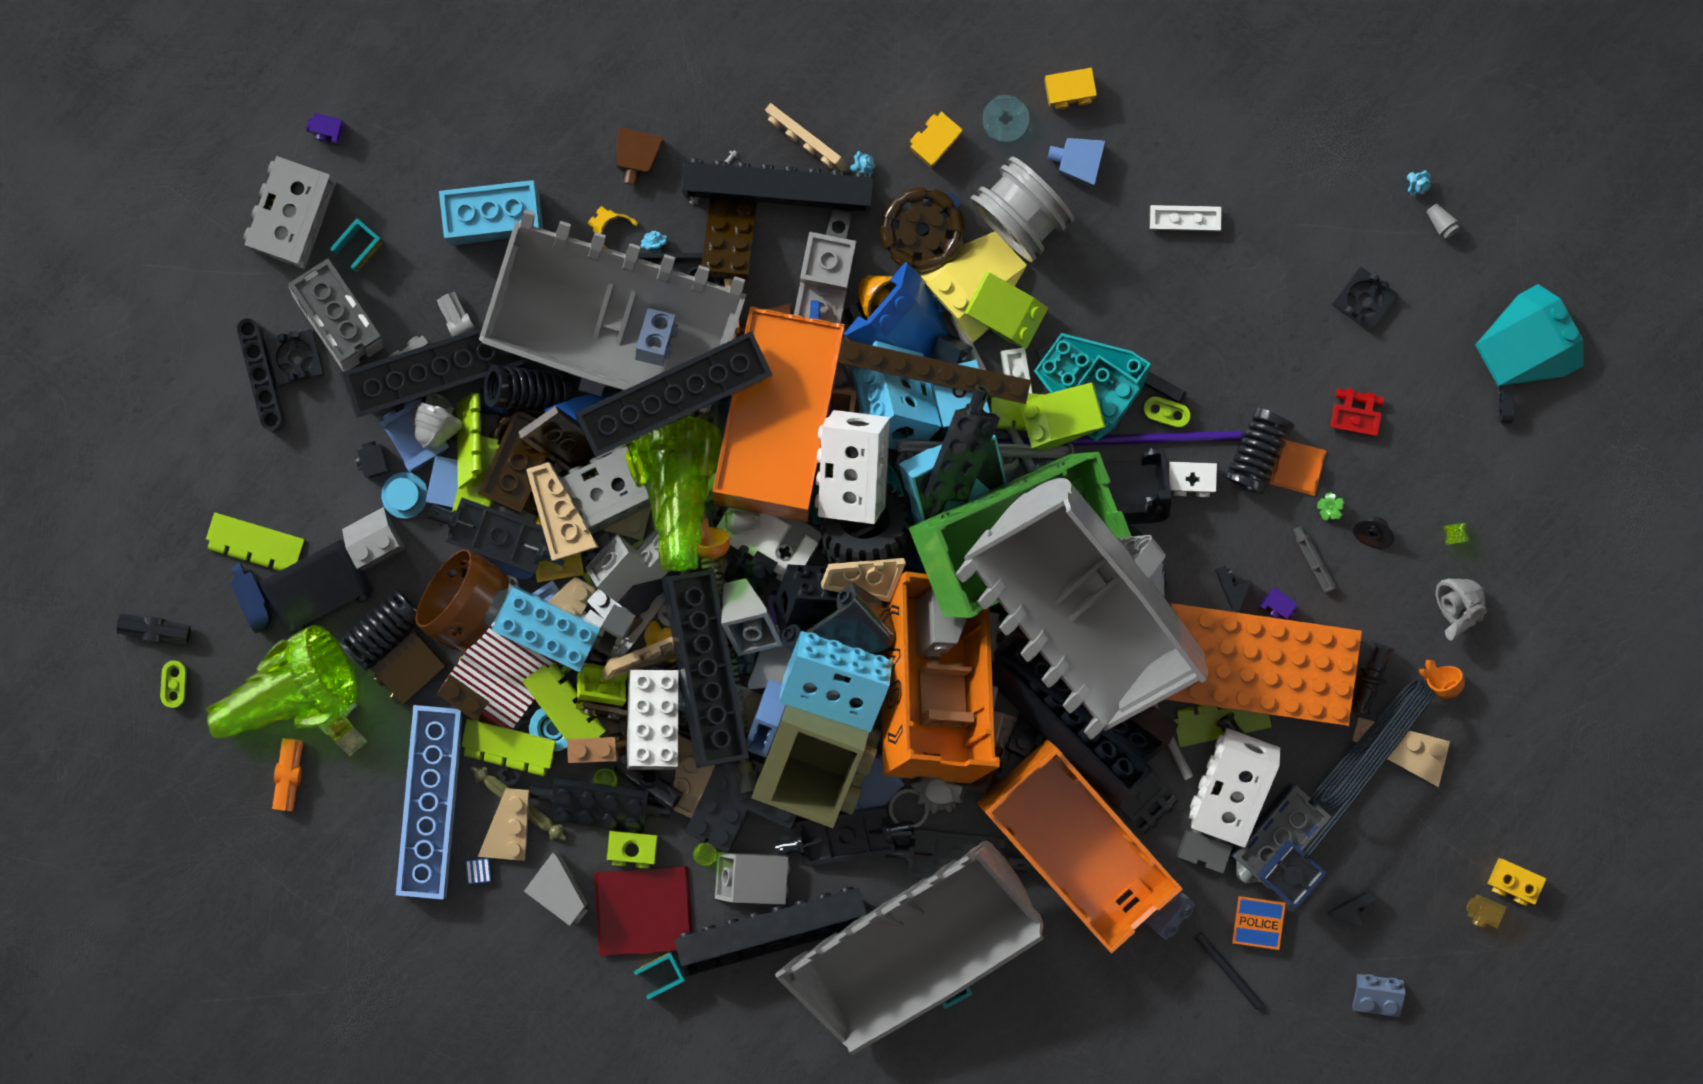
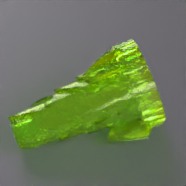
M687 416L632 442L629 450L625 453L627 467L638 488L642 487L647 482L648 499L651 501V513L655 522V529H658L660 566L665 571H682L688 568L696 570L698 567V543H702L701 523L704 516L705 500L709 497L708 481L711 479L714 470L718 467L722 447V435L718 427L700 418Z
M312 625L292 635L288 640H281L276 643L257 666L258 673L246 678L245 681L247 683L234 689L230 696L205 709L209 714L207 716L209 731L214 738H227L241 732L259 730L280 719L286 721L296 715L297 717L294 721L296 729L331 725L338 721L340 712L348 709L349 705L355 702L357 697L356 678L349 659L338 641L323 627Z

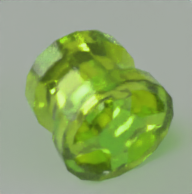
M1466 522L1442 526L1443 531L1447 535L1446 545L1469 541V536L1465 533Z
M603 768L595 773L593 783L616 786L618 776L613 772L614 770Z
M709 842L700 843L694 850V860L701 866H709L717 858V849L708 844Z

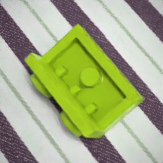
M584 663L577 674V699L623 706L626 702L625 681L629 673L604 680L601 671L605 666L595 663Z

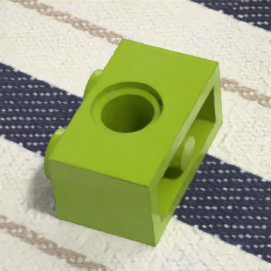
M610 831L607 860H612V865L626 866V862H636L635 867L650 868V864H655L658 835ZM629 843H635L639 848V852L635 857H631L626 853V847Z

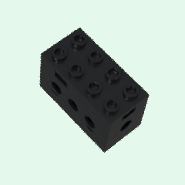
M787 565L773 604L780 631L789 625L796 624L806 632L838 610L837 596L839 592L825 590L821 586L827 567Z

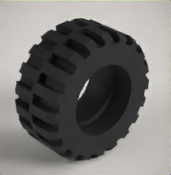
M887 490L886 507L875 524L821 518L823 549L825 556L828 557V561L831 564L904 558L905 560L911 553V547L913 546V538L909 530L912 527L911 514H909V509L902 502V499L896 495L892 496V493ZM865 526H875L885 530L882 534L869 539H860L849 535L852 531Z

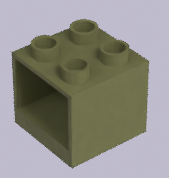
M785 705L777 731L767 756L764 758L752 799L833 828L840 811L850 815L853 814L862 789L860 786L863 778L868 776L876 756V747L882 733V725L874 723L871 732Z

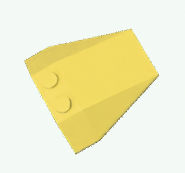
M992 232L963 244L956 257L951 262L948 260L944 263L943 267L930 272H920L918 269H915V271L923 278L928 290L958 321L957 327L974 343L989 329L964 312L986 271L1015 286L1027 265L997 232Z

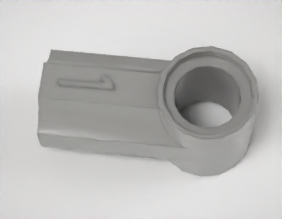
M455 292L448 293L437 300L452 337L476 330Z

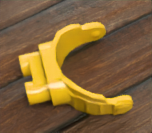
M603 206L597 210L596 214L598 216L596 218L594 216L591 217L587 223L593 228L592 231L594 233L603 234L605 226L611 220L618 218L626 219L632 225L638 226V222L635 219L623 214H617L612 210H606Z

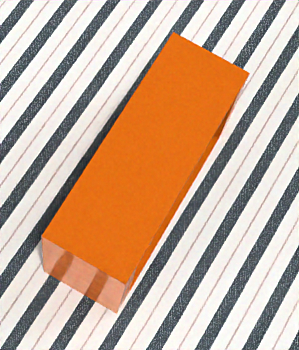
M750 307L745 334L750 331L753 332L773 375L732 395L712 491L714 505L808 523L816 476L820 464L817 463V453L819 448H821V440H818V430L830 414L833 389L835 388L839 368L837 362L842 339H844L845 324Z

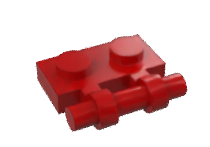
M1350 388L1346 390L1337 389L1335 398L1344 399V405H1334L1330 428L1376 437L1382 413L1372 410L1373 405H1383L1384 397L1375 396V393L1367 392V394L1354 392V389ZM1352 402L1365 403V408H1353Z

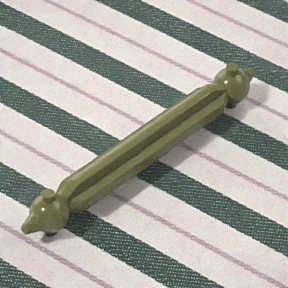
M472 766L471 770L474 773L475 782L483 781L489 790L502 799L505 789L509 787L495 776L488 775L487 767L477 768ZM529 803L528 820L541 830L548 831L551 840H565L566 837L563 834L562 825H553L551 819Z

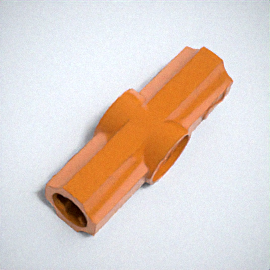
M282 738L279 763H277L274 773V783L276 786L272 809L294 810L296 790L300 784L302 766H300L304 742L302 740Z

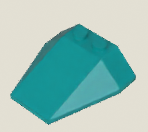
M1539 284L1517 295L1475 344L1497 386L1562 378L1583 367L1582 336L1561 298Z

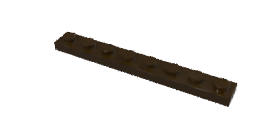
M842 339L837 362L838 364L974 393L976 385L979 387L981 385L990 390L989 397L1026 404L1031 384L1029 379Z

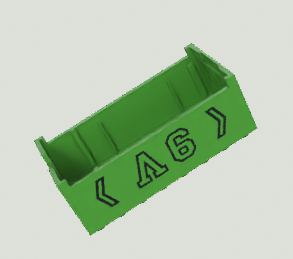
M1099 452L1069 454L909 528L944 617L971 618L984 610L978 603L979 598L987 588L976 572L965 582H961L956 573L964 563L966 554L984 532L990 530L1019 497L1047 481L1058 478L1068 479L1079 493H1084L1087 503L1117 538L1132 537L1122 511H1117L1107 485L1110 483V479ZM996 599L995 602L990 606L999 603V601Z

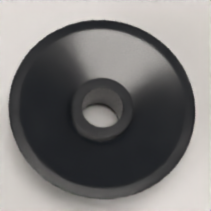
M1368 517L1353 527L1355 538L1371 548H1387L1394 542L1393 531L1389 528L1387 521L1381 517Z

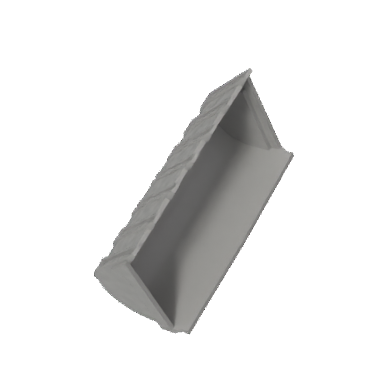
M525 210L521 221H515L479 340L484 344L580 376L582 379L578 390L601 397L605 385L626 390L731 341L746 298V294L742 293L745 279L734 277L730 288H726L707 281L710 268L699 265L694 277L673 270L675 257L665 254L660 265L638 258L640 246L630 243L626 254L604 248L606 235L595 232L591 243L569 237L571 224L560 221L556 233L533 226L535 213ZM648 308L675 314V324L679 325L676 338H671L670 344L673 345L670 359L665 358L663 366L635 360L636 346ZM663 326L656 327L657 329H665ZM656 346L650 347L651 349H654V350L659 349V347H656ZM708 406L700 410L699 412H710L711 406Z
M1058 478L1047 481L1019 497L1004 512L990 530H986L964 557L965 561L956 573L960 581L965 582L976 572L987 586L978 603L983 609H987L997 599L1008 612L1007 617L999 627L1005 635H1009L1019 626L1029 639V642L1021 652L1023 658L1026 661H1030L1040 652L1051 665L1042 678L1046 686L1051 687L1061 677L1071 689V694L1063 704L1068 713H1072L1081 703L1091 713L1093 718L1084 730L1090 739H1093L1102 729L1106 731L1195 682L1199 680L1201 683L1206 681L1208 667L1205 664L1204 650L1150 579V576L1166 556L1164 551L1151 535L1117 538L1068 479Z
M983 841L978 846L972 848L960 860L954 859L940 868L934 875L929 878H923L908 890L884 902L871 913L855 920L842 932L834 933L811 951H805L795 957L775 975L853 1055L952 998L1042 941L1043 922L1040 914L1032 906L1023 884L1011 865L991 842Z

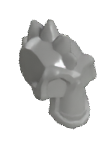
M922 776L911 784V787L918 792L917 804L929 803L930 811L933 814L941 806L946 811L951 812L954 803L964 802V796L968 790L967 788L941 781V778Z

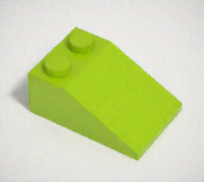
M986 271L964 313L1009 343L1027 349L1048 307L1029 294Z
M1092 382L1041 395L1027 401L1026 404H1020L1032 449L1045 452L1106 428L1095 386Z

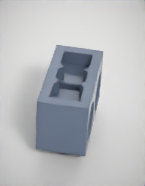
M650 308L647 309L636 346L635 360L663 366L665 358L670 359L673 348L670 341L671 338H676L679 326L675 324V314ZM663 326L665 329H657L656 327ZM656 346V347H659V349L654 350V349H651L650 347Z

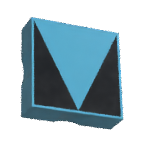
M993 435L968 501L1007 483L995 435ZM942 445L927 449L899 463L905 490L909 494L914 525L931 518L929 514L935 499H927L923 493ZM947 501L943 512L964 502Z

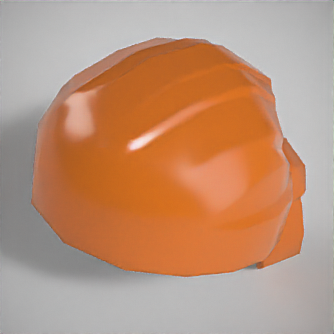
M702 516L699 519V526L697 523L690 522V528L694 533V545L697 553L702 558L717 559L727 553L730 547V537L726 531L709 527L708 519Z
M1426 660V669H1419L1420 675L1425 679L1428 686L1434 690L1435 696L1439 699L1456 697L1465 686L1463 673L1456 667L1443 666L1437 668L1435 661Z

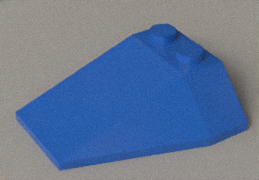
M905 262L890 279L896 285L891 293L867 321L859 316L844 335L851 341L873 345L875 341L923 353L924 357L931 358L938 338L949 335L950 332L923 278Z

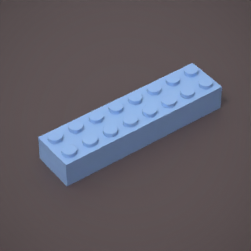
M413 705L396 895L433 899L447 898L464 715L463 712L456 708Z

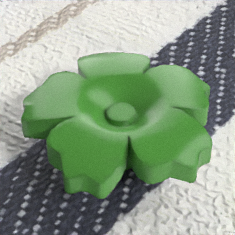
M1333 492L1326 493L1325 499L1321 498L1317 503V508L1322 509L1320 511L1322 519L1329 521L1330 518L1335 520L1343 516L1340 510L1344 508L1345 502L1343 498L1337 499V495H1334Z

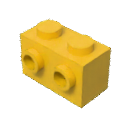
M1092 68L1045 76L1044 82L1049 107L1055 106L1056 110L1068 108L1069 104L1078 102L1079 106L1091 104L1092 100L1097 96Z
M942 111L938 116L933 114L925 124L928 126L923 133L918 131L910 140V143H912L910 151L930 168L936 164L963 131Z
M1498 858L1487 884L1493 886V892L1504 897L1506 893L1515 896L1513 901L1527 906L1528 902L1536 904L1546 878Z

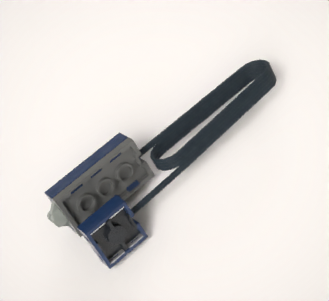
M1421 678L1410 682L1310 797L1299 787L1290 783L1255 823L1245 848L1236 845L1231 851L1230 856L1236 861V876L1238 879L1245 883L1260 882L1267 888H1271L1287 904L1296 909L1327 874L1309 857L1358 798L1431 703L1435 695L1434 690L1424 683ZM1322 793L1321 801L1330 810H1334L1342 805L1330 821L1331 816L1318 804L1314 803ZM1329 821V823H1328V824L1325 826V828L1320 832V834L1316 837V839L1312 842V844L1307 848V850H1306L1305 852H1303V849H1304V848L1309 844V842L1316 836V834L1322 829V827Z

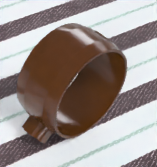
M467 549L456 552L439 568L425 589L417 608L416 624L428 636L448 648L456 651H464L470 648L485 634L500 612L508 593V576L497 565L478 553ZM455 569L457 574L451 576L449 570ZM458 627H462L461 632H457Z

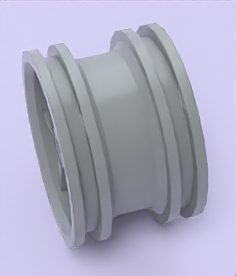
M1011 156L1008 159L1009 166L1002 165L999 169L1003 177L990 190L981 186L978 189L979 196L972 195L969 200L977 213L994 232H997L1020 256L1029 262H1033L1036 259L1035 253L1041 254L1045 250L1041 242L1054 229L1063 232L1066 229L1065 223L1071 224L1075 218L1062 199L1040 176L1025 163Z

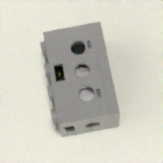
M276 156L275 161H271L268 167V181L261 186L259 206L255 205L252 211L251 218L253 222L251 228L247 227L244 233V245L254 252L306 269L337 181L327 173Z
M627 446L612 451L610 455L604 458L603 456L598 459L593 458L589 461L590 464L583 468L582 466L574 467L568 471L569 475L563 478L559 476L591 534L660 502L638 451Z

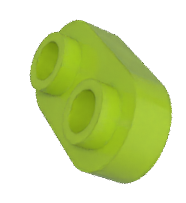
M1161 397L1149 398L1143 407L1144 414L1148 419L1175 428L1183 427L1190 419V411L1185 405ZM1152 405H1157L1159 407L1158 413H1153L1151 411ZM1180 412L1182 415L1181 420H1175L1173 414Z
M169 661L162 668L160 698L162 703L169 708L181 706L186 699L187 669L180 661ZM174 668H177L179 670V675L177 677H174L172 675V670ZM172 692L178 694V698L175 701L170 698Z

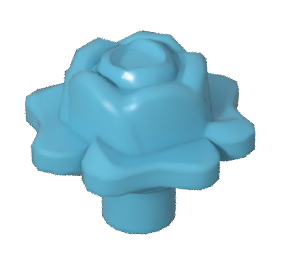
M858 151L854 156L855 164L851 165L850 169L853 174L861 172L869 174L868 177H871L875 168L874 159L872 156Z
M1424 170L1421 173L1415 174L1411 172L1408 174L1407 180L1410 181L1408 192L1412 196H1415L1417 193L1424 194L1425 191L1429 190L1431 175L1428 171Z
M651 231L644 235L640 246L641 248H646V250H651L652 253H661L660 248L667 244L666 240L668 238L665 235L662 236L660 232Z

